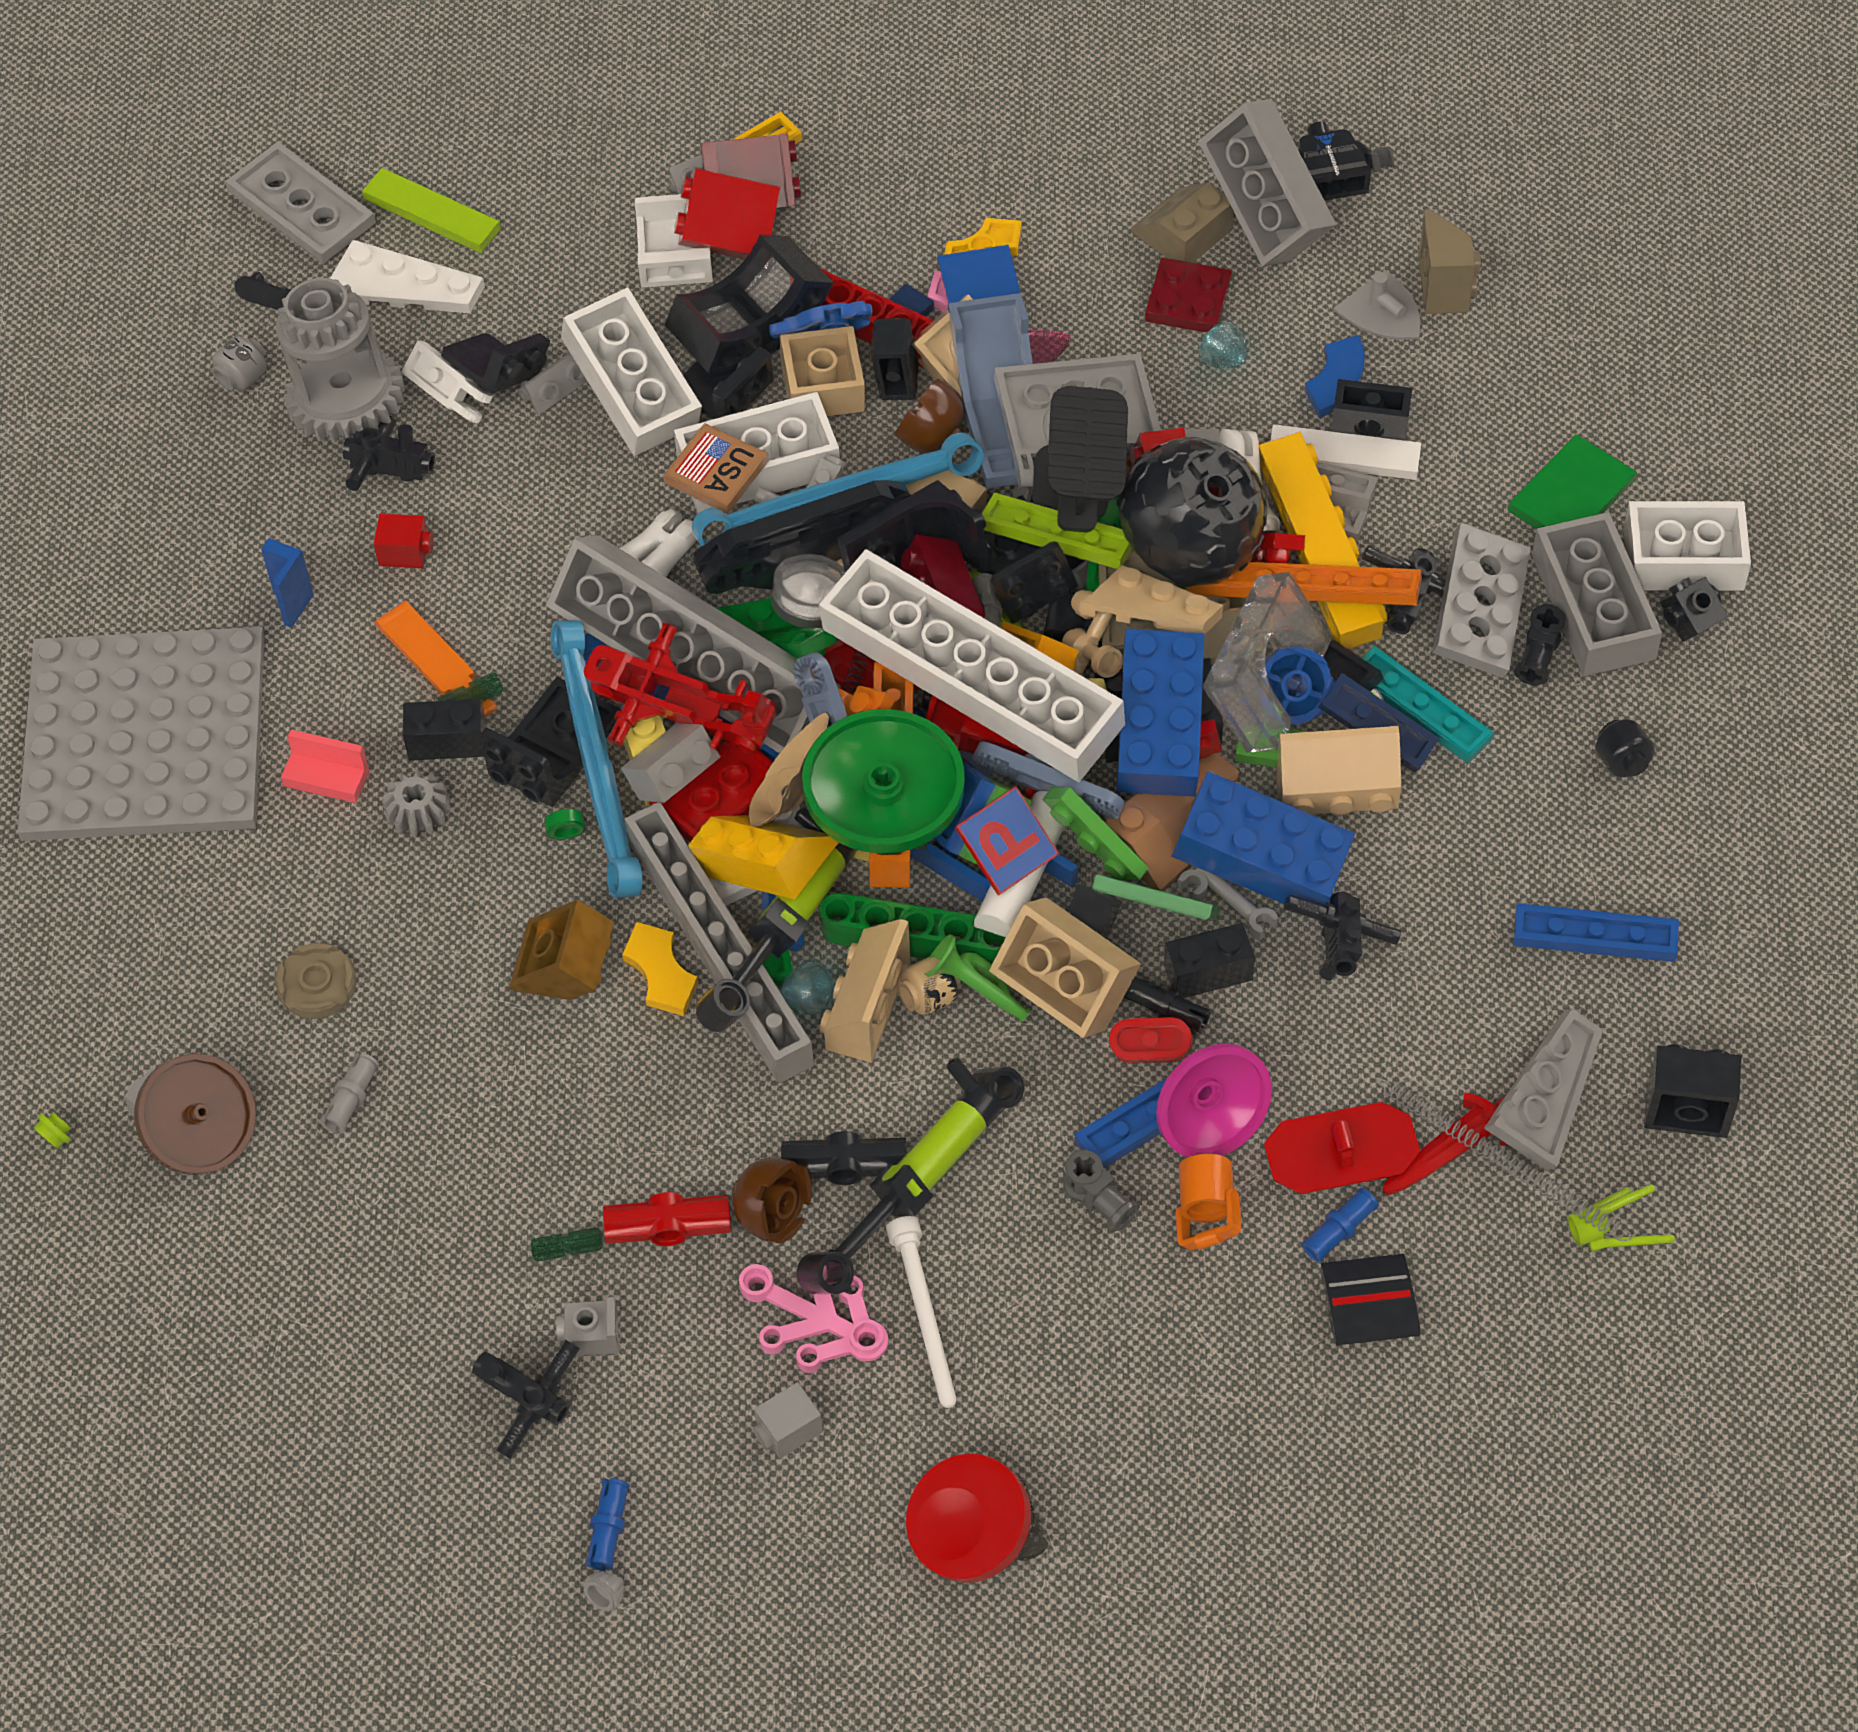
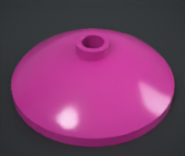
M1235 1044L1211 1045L1185 1058L1171 1072L1158 1098L1156 1110L1157 1124L1164 1140L1176 1152L1185 1157L1198 1154L1224 1156L1242 1146L1258 1130L1269 1109L1272 1085L1266 1066L1249 1049Z

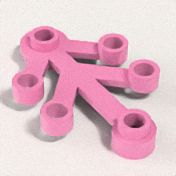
M750 1265L741 1272L739 1285L741 1294L745 1299L751 1302L766 1300L804 1319L780 1327L776 1325L764 1327L759 1334L761 1349L765 1353L777 1354L784 1349L786 1343L830 1332L841 1339L819 1346L811 1343L800 1346L796 1352L797 1366L801 1371L813 1373L821 1367L822 1362L850 1354L860 1361H873L885 1353L888 1347V1334L880 1323L869 1319L863 1300V1282L860 1278L854 1276L853 1282L850 1285L858 1288L855 1294L850 1295L845 1292L839 1294L841 1301L849 1306L853 1322L851 1323L837 1316L831 1294H813L815 1304L773 1284L772 1273L763 1265ZM825 1265L824 1268H823V1278H824V1280L827 1279V1267H826V1265ZM755 1283L764 1285V1288L760 1291H751L749 1289ZM770 1335H776L780 1338L775 1344L765 1342V1339ZM864 1338H871L875 1341L871 1346H862L860 1344V1341ZM809 1353L817 1357L811 1363L802 1360V1357Z

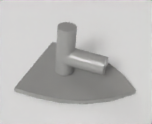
M1386 270L1376 272L1372 280L1333 309L1355 327L1379 337L1396 340H1414L1420 337L1421 320L1417 304L1403 284Z

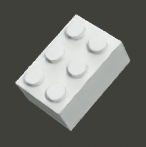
M1629 501L1623 528L1625 549L1643 590H1669L1670 587L1688 577L1692 583L1706 577L1708 582L1717 590L1744 591L1751 566L1744 501Z

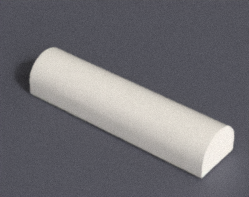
M1048 791L1036 792L1031 799L1032 802L1029 807L1054 846H1056L1064 826L1051 816V808L1042 800ZM1047 863L1000 895H997L993 887L990 886L974 919V927L1006 937L1023 904L1030 901Z

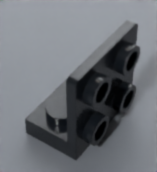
M759 346L750 356H746L740 361L736 370L720 373H708L696 361L683 374V377L702 405L701 412L712 419L743 412L773 382L771 353Z

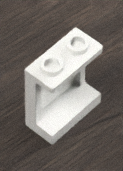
M681 194L635 198L638 238L637 255L641 288L713 282L710 247L695 249L678 245L679 234L674 233V226L678 212L684 213L686 199L681 198Z

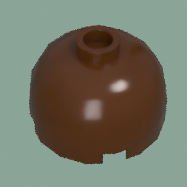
M938 378L917 400L919 403L913 411L909 410L894 435L903 444L917 452L930 453L938 451L949 436L965 432L960 427L965 417L964 403L960 395L947 382Z
M764 1158L750 1164L740 1175L733 1187V1208L740 1225L751 1235L765 1241L784 1243L791 1239L801 1228L805 1220L802 1217L797 1218L802 1210V1205L810 1206L812 1188L808 1170L794 1161L779 1158Z

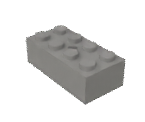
M1272 99L1242 104L1198 141L1262 267L1291 261L1337 225Z
M1602 513L1537 528L1532 558L1552 605L1559 607L1564 613L1565 625L1563 631L1582 676L1656 660L1662 631L1610 513Z

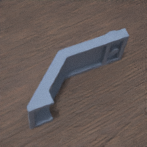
M1017 293L948 303L961 399L964 403L965 418L970 435L979 444L984 453L980 470L985 487L990 489L1017 485L1015 464L993 377L996 367L1033 364L1028 334L1029 318L1022 295Z

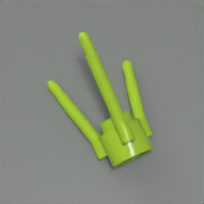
M1649 1184L1631 1192L1629 1187H1625L1593 1204L1594 1209L1587 1216V1221H1591L1596 1210L1600 1209V1214L1593 1221V1224L1597 1225L1604 1213H1611L1641 1199V1197L1654 1192L1655 1186ZM1589 1207L1585 1208L1580 1213L1581 1217H1584L1586 1215V1212ZM1572 1213L1567 1215L1569 1229L1575 1243L1579 1247L1588 1244L1591 1252L1609 1247L1654 1245L1675 1241V1237L1672 1234L1632 1236L1628 1241L1604 1238L1605 1230L1599 1231L1598 1226L1593 1227L1592 1223H1586L1585 1218H1579V1214L1574 1215ZM1607 1217L1603 1221V1223L1600 1224V1229L1605 1228L1606 1223L1608 1221ZM1610 1226L1606 1229V1233L1610 1232ZM1618 1237L1620 1239H1629V1237Z

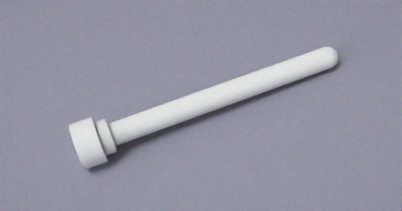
M914 1216L900 1217L890 1221L886 1225V1231L890 1244L895 1246L896 1251L901 1252L940 1404L945 1408H951L956 1403V1395L917 1247L920 1245L919 1240L922 1237L919 1220Z

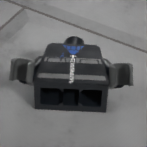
M1322 121L1311 124L1307 129L1308 135L1302 136L1299 139L1298 151L1324 201L1369 193L1371 170L1379 172L1383 167H1395L1391 147H1379L1371 150L1360 141L1355 140L1349 130L1329 131L1328 125Z

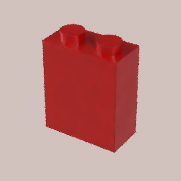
M695 168L691 177L684 178L681 198L686 199L684 213L678 212L674 226V233L679 234L678 245L695 249L710 247V252L746 259L756 244L759 235L772 234L780 187Z

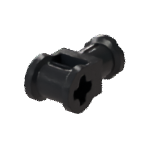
M1552 604L1539 605L1532 611L1530 616L1531 626L1527 631L1525 651L1521 662H1518L1514 669V675L1521 682L1528 685L1538 686L1547 682L1549 678L1548 664L1551 661L1553 652L1561 643L1560 632L1565 625V616L1559 607Z

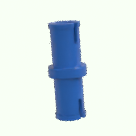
M1360 1187L1357 1193L1337 1211L1331 1210L1325 1216L1326 1221L1307 1240L1305 1239L1301 1243L1302 1248L1311 1259L1320 1263L1343 1239L1349 1240L1355 1235L1354 1229L1371 1212L1379 1207L1378 1201L1368 1190Z
M605 1478L602 1480L597 1513L591 1516L590 1527L593 1529L588 1556L585 1560V1565L592 1569L601 1571L613 1569L618 1535L622 1534L625 1528L622 1516L627 1492L630 1484L620 1479L610 1478L609 1480Z

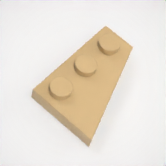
M1122 565L1082 602L1081 615L1095 617L1098 611L1115 614L1116 621L1130 624L1132 619L1153 621V625L1157 629L1206 634L1222 618L1223 605L1211 601L1202 595H1196L1176 587L1169 582L1143 574L1137 569Z

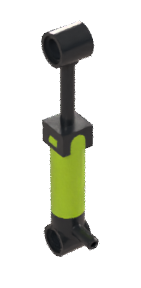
M801 807L794 815V819L804 828L825 833L815 823L805 807ZM838 843L795 900L777 895L772 903L759 915L747 932L758 941L754 949L732 979L720 980L697 1002L696 1015L699 1022L706 1029L713 1032L725 1031L748 1011L750 996L746 986L771 952L779 958L797 942L809 925V918L858 850Z
M953 1058L947 1063L946 1069L964 1090V1093L897 1165L887 1166L869 1185L881 1201L835 1250L811 1252L802 1257L796 1271L797 1281L802 1289L811 1294L833 1295L843 1293L849 1289L854 1277V1268L850 1258L891 1214L893 1216H916L933 1197L930 1190L1005 1108L1014 1107L1020 1102L1024 1093V1082L1021 1075L1015 1069L1010 1067L979 1069L972 1075L960 1058ZM995 1082H996L997 1088H998V1090H997V1095H996L995 1089H994ZM825 1265L828 1270L826 1280L823 1278V1268Z

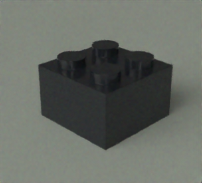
M1678 1044L1657 1045L1646 1086L1644 1128L1727 1138L1740 1098L1742 1055L1730 1054L1720 1049L1710 1051L1688 1049Z

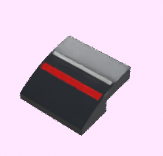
M1404 1254L1321 1263V1278L1328 1301V1317L1336 1346L1420 1336L1416 1301Z

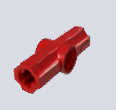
M663 1192L651 1196L647 1202L603 1206L606 1244L650 1240L651 1243L658 1246H675L683 1243L690 1236L731 1233L728 1195L684 1198L678 1193Z

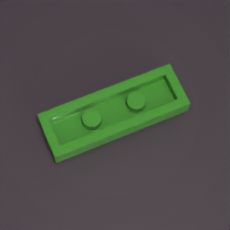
M1071 787L1051 788L1042 800L1051 808V816L1061 825L1069 827L1078 836L1076 840L1082 848L1096 854L1104 862L1103 868L1111 877L1119 880H1140L1149 869Z

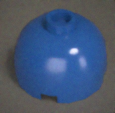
M1296 646L1277 649L1264 658L1256 670L1254 689L1256 699L1265 713L1279 722L1294 725L1303 724V722H1308L1314 717L1317 718L1323 714L1324 711L1319 709L1318 706L1334 683L1330 669L1326 665L1327 662L1313 650Z

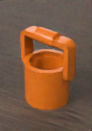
M1198 1154L1182 1160L1178 1165L1181 1206L1176 1208L1178 1244L1190 1251L1202 1250L1237 1236L1241 1231L1240 1197L1238 1191L1233 1188L1232 1162L1228 1158L1216 1154ZM1227 1219V1225L1217 1226L1191 1237L1190 1221L1213 1223Z

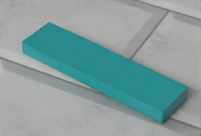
M1375 645L1361 657L1381 671L1384 679L1375 689L1381 693L1383 701L1439 737L1437 742L1467 764L1493 740L1494 732Z

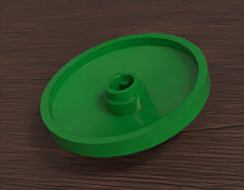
M867 710L852 714L835 722L822 732L812 744L803 766L804 800L815 823L837 842L869 853L903 852L931 841L941 834L953 821L959 811L964 795L963 761L950 737L929 720L900 710Z

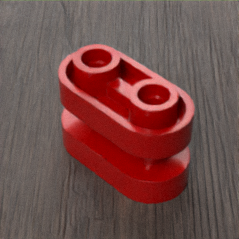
M1133 1018L1121 1020L1113 1026L1109 1034V1044L1115 1056L1124 1063H1174L1182 1061L1190 1054L1193 1038L1187 1024L1178 1018Z

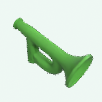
M951 934L946 936L929 957L939 959V963L924 975L928 977L935 974L955 976L1004 1011L1017 1017L1018 1021L1023 1022L1028 1016L1030 1009L1028 1007L1025 1008L1010 995L1008 984L989 972L992 963L972 952H965L959 955L955 944L956 937Z

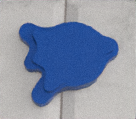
M856 301L849 304L836 303L811 308L799 313L797 316L786 318L783 322L770 325V335L773 338H780V335L849 326H853L854 331L869 325V318L873 314L871 304H865V301Z

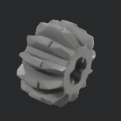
M417 769L413 777L408 778L401 773L400 783H388V793L384 794L382 799L385 809L384 814L386 821L390 825H395V829L400 835L410 830L411 835L416 839L419 831L425 830L432 835V825L444 826V815L449 813L450 802L447 798L448 792L443 783H438L433 773L423 778L422 773Z

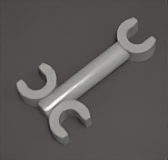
M1200 868L1184 871L1180 875L1178 880L1179 889L1182 890L1189 884L1198 885L1199 887L1193 891V899L1202 901L1207 895L1209 886L1249 922L1248 931L1254 939L1260 941L1264 936V929L1257 923L1264 921L1273 928L1278 926L1279 917L1273 909L1267 907L1257 908L1225 879Z

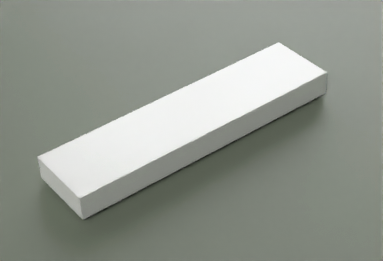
M1273 424L1270 441L1301 431L1306 444H1313L1319 463L1363 474L1417 480L1421 450L1420 442Z

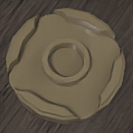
M311 943L299 946L290 952L291 956L285 962L282 960L277 967L275 985L279 999L289 1012L302 1018L319 1019L333 1015L344 1008L355 993L357 978L352 960L347 954L345 955L340 952L337 947L331 944Z

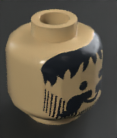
M928 957L902 971L901 981L898 983L897 988L900 999L909 1011H916L918 1014L927 1016L956 1001L958 995L957 986L960 985V979L949 974H935L930 977L924 975L931 971L940 961L935 957Z

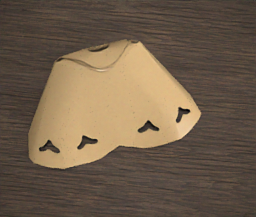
M826 712L816 717L783 748L765 774L766 778L757 789L750 804L749 820L751 825L757 827L768 824L783 813L792 811L803 802L802 773L804 762L812 744L827 729L829 716ZM785 786H787L786 791L782 796V790Z

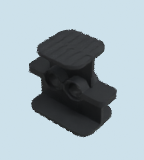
M1065 386L1058 389L1052 396L1050 403L1049 445L1042 447L1034 459L1032 500L1033 504L1057 510V524L1064 531L1091 532L1096 526L1097 519L1105 514L1109 500L1117 498L1124 490L1126 482L1128 404L1124 396L1117 391L1092 387Z

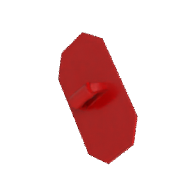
M1384 1102L1284 1120L1280 1122L1264 1142L1273 1181L1299 1194L1400 1176L1405 1173L1420 1154V1147L1410 1115Z

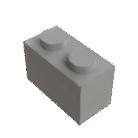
M676 723L621 767L640 801H660L665 803L718 760L720 755L716 749L710 747L712 741L703 725Z

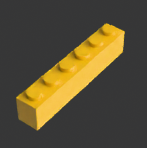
M1301 431L1260 444L1261 473L1288 534L1305 535L1304 551H1295L1300 564L1360 567L1357 561L1359 558L1357 544L1353 537L1347 538L1343 529L1346 525L1343 512L1339 505L1333 506L1329 497L1332 495L1331 486L1325 474L1320 475L1316 467L1318 465V457L1313 444H1306ZM1317 601L1333 640L1345 648L1351 649L1382 638L1383 623L1387 622V615L1383 604Z

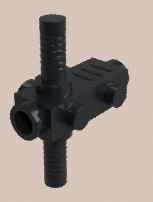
M389 415L391 422H380L378 425L379 430L366 428L360 432L356 431L353 438H346L343 445V459L350 460V468H353L345 484L348 489L357 491L367 474L376 475L378 473L398 476L401 480L407 482L414 479L422 481L424 475L431 474L434 469L435 454L434 452H428L426 443L413 441V428L411 425H400L398 427V438L389 437L396 425V420Z
M1369 545L1366 547L1361 559L1378 567L1421 570L1422 581L1417 606L1391 605L1387 622H1385L1391 631L1398 634H1406L1417 619L1425 593L1429 595L1433 592L1443 596L1445 581L1438 578L1439 574L1434 572L1437 558H1435L1431 551L1417 548L1413 551L1409 560L1403 558L1401 561Z
M1347 892L1334 893L1330 897V903L1327 902L1325 905L1290 894L1286 897L1284 903V910L1318 920L1321 926H1324L1321 934L1325 939L1326 961L1319 970V974L1325 980H1333L1336 974L1339 976H1349L1356 971V963L1362 955L1361 934L1394 945L1399 942L1401 936L1400 929L1366 919V915L1360 913V899L1353 897Z
M565 1339L543 1376L538 1374L535 1381L487 1351L477 1358L473 1365L472 1373L494 1389L520 1403L516 1409L519 1414L496 1451L511 1459L533 1423L538 1424L541 1418H544L557 1426L564 1420L569 1411L570 1404L556 1395L561 1388L557 1384L578 1353L579 1347Z

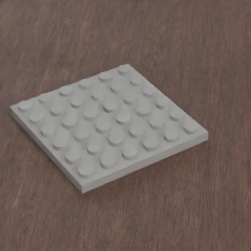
M247 627L33 639L18 820L20 840L33 841L256 829L265 640L263 628Z

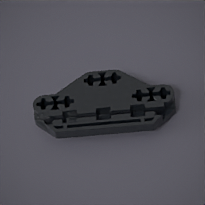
M874 480L731 528L697 549L693 553L692 560L707 592L711 594L723 593L738 587L772 590L776 579L789 570L804 567L817 569L831 568L830 564L842 559L837 540L839 536L904 500L910 494L904 482Z

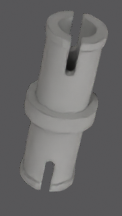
M356 1053L343 1080H339L333 1088L335 1095L325 1114L320 1119L321 1125L328 1131L342 1134L356 1106L363 1104L366 1098L364 1091L374 1072L379 1067V1063L372 1056L361 1053V1055Z

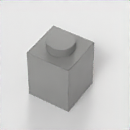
M798 1382L754 1408L756 1426L753 1427L754 1434L765 1450L772 1447L779 1459L823 1433L821 1414Z

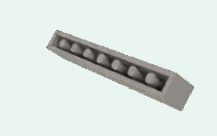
M659 801L625 818L629 845L713 980L717 984L720 980L732 979L753 948ZM762 964L746 986L750 996V1006L748 1011L738 1020L777 1083L780 1084L814 1066L812 1042Z

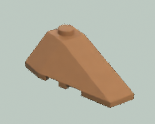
M1218 753L1204 759H1199V778L1196 795L1207 771L1233 782H1237L1240 771ZM1138 793L1125 803L1118 819L1112 820L1108 817L1104 821L1149 867L1141 879L1153 889L1166 890L1190 866V864L1171 857L1196 797Z

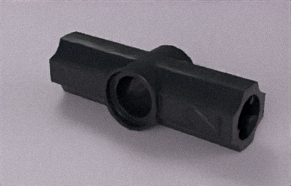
M848 1131L832 1133L826 1137V1140L781 1141V1159L791 1160L798 1165L804 1166L808 1170L810 1178H826L827 1181L836 1185H852L861 1181L863 1177L878 1176L887 1166L897 1165L906 1155V1138L862 1139L857 1133Z

